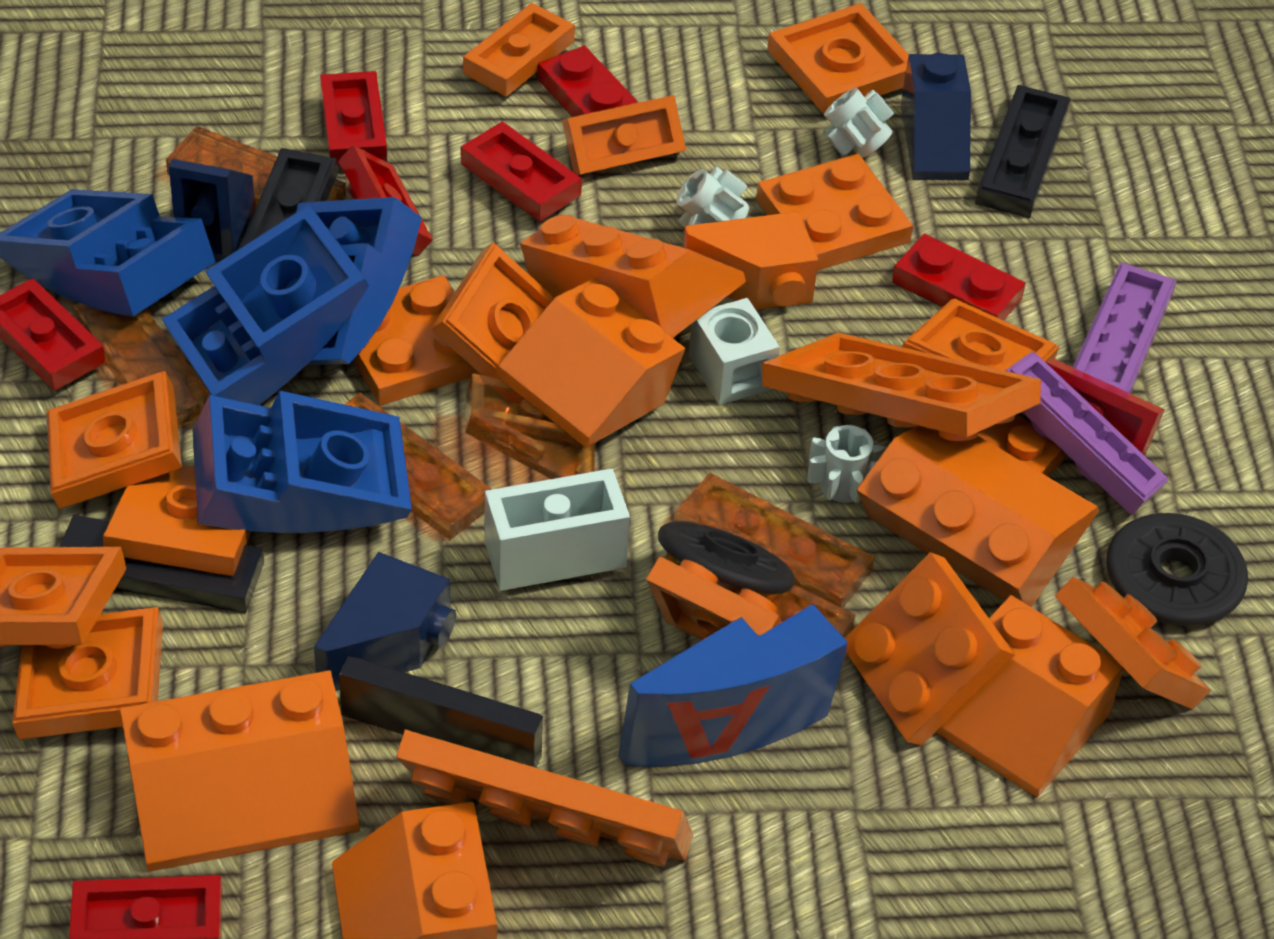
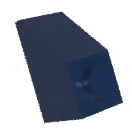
M944 53L909 54L901 99V111L912 179L969 180L971 89L964 55Z
M172 159L169 165L173 215L174 217L202 219L215 261L220 262L239 249L255 211L253 175Z
M378 552L315 644L316 673L331 670L335 691L340 690L339 673L348 656L402 672L421 668L433 647H443L454 628L456 610L450 608V579Z

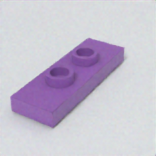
M1120 262L1073 368L1131 394L1173 296L1177 280Z
M1029 353L1005 370L1041 379L1040 404L1023 411L1029 418L1032 427L1041 436L1056 443L1075 462L1078 471L1086 479L1099 484L1130 515H1133L1169 481L1167 476L1036 353Z

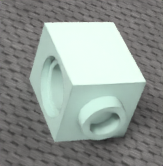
M745 298L724 305H716L691 324L688 356L717 403L722 405L773 390L762 386V363L778 357L780 347L749 299Z

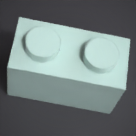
M613 468L485 491L484 542L499 591L627 568L630 515Z

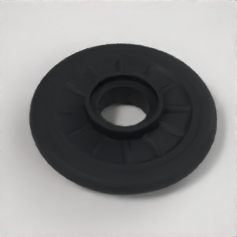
M1156 513L1142 516L1123 526L1115 534L1108 547L1106 566L1109 579L1115 590L1123 598L1127 594L1133 596L1159 622L1178 626H1198L1215 622L1235 610L1247 590V565L1236 544L1217 527L1192 516L1177 513ZM1167 560L1181 561L1188 565L1194 574L1188 577L1172 576L1162 568L1160 563Z
M685 521L666 523L658 531L659 543L668 554L679 562L686 559L705 567L721 583L739 589H749L756 593L771 595L786 593L794 586L795 577L787 564L766 549L737 535L707 525Z

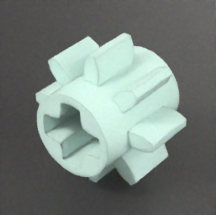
M855 87L841 95L825 111L824 116L832 125L824 130L823 134L842 156L847 155L853 149L856 154L859 153L864 158L877 150L891 136L893 131L885 121L894 112L874 90H871L864 97L858 88Z
M714 167L710 174L704 169L694 172L684 182L677 195V204L686 211L678 222L685 227L688 225L746 218L749 205L739 196L745 191L747 185L727 169L723 172L718 167Z
M835 425L828 433L826 441L814 437L811 440L807 481L808 483H819L826 499L843 503L860 502L857 489L886 449L884 445H873L872 437L866 432V429L852 425Z

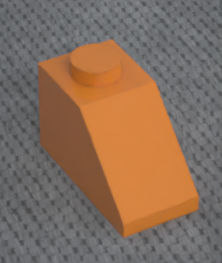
M799 211L685 226L683 248L744 272L746 282L727 297L735 301L748 298L755 310L813 303L818 257Z

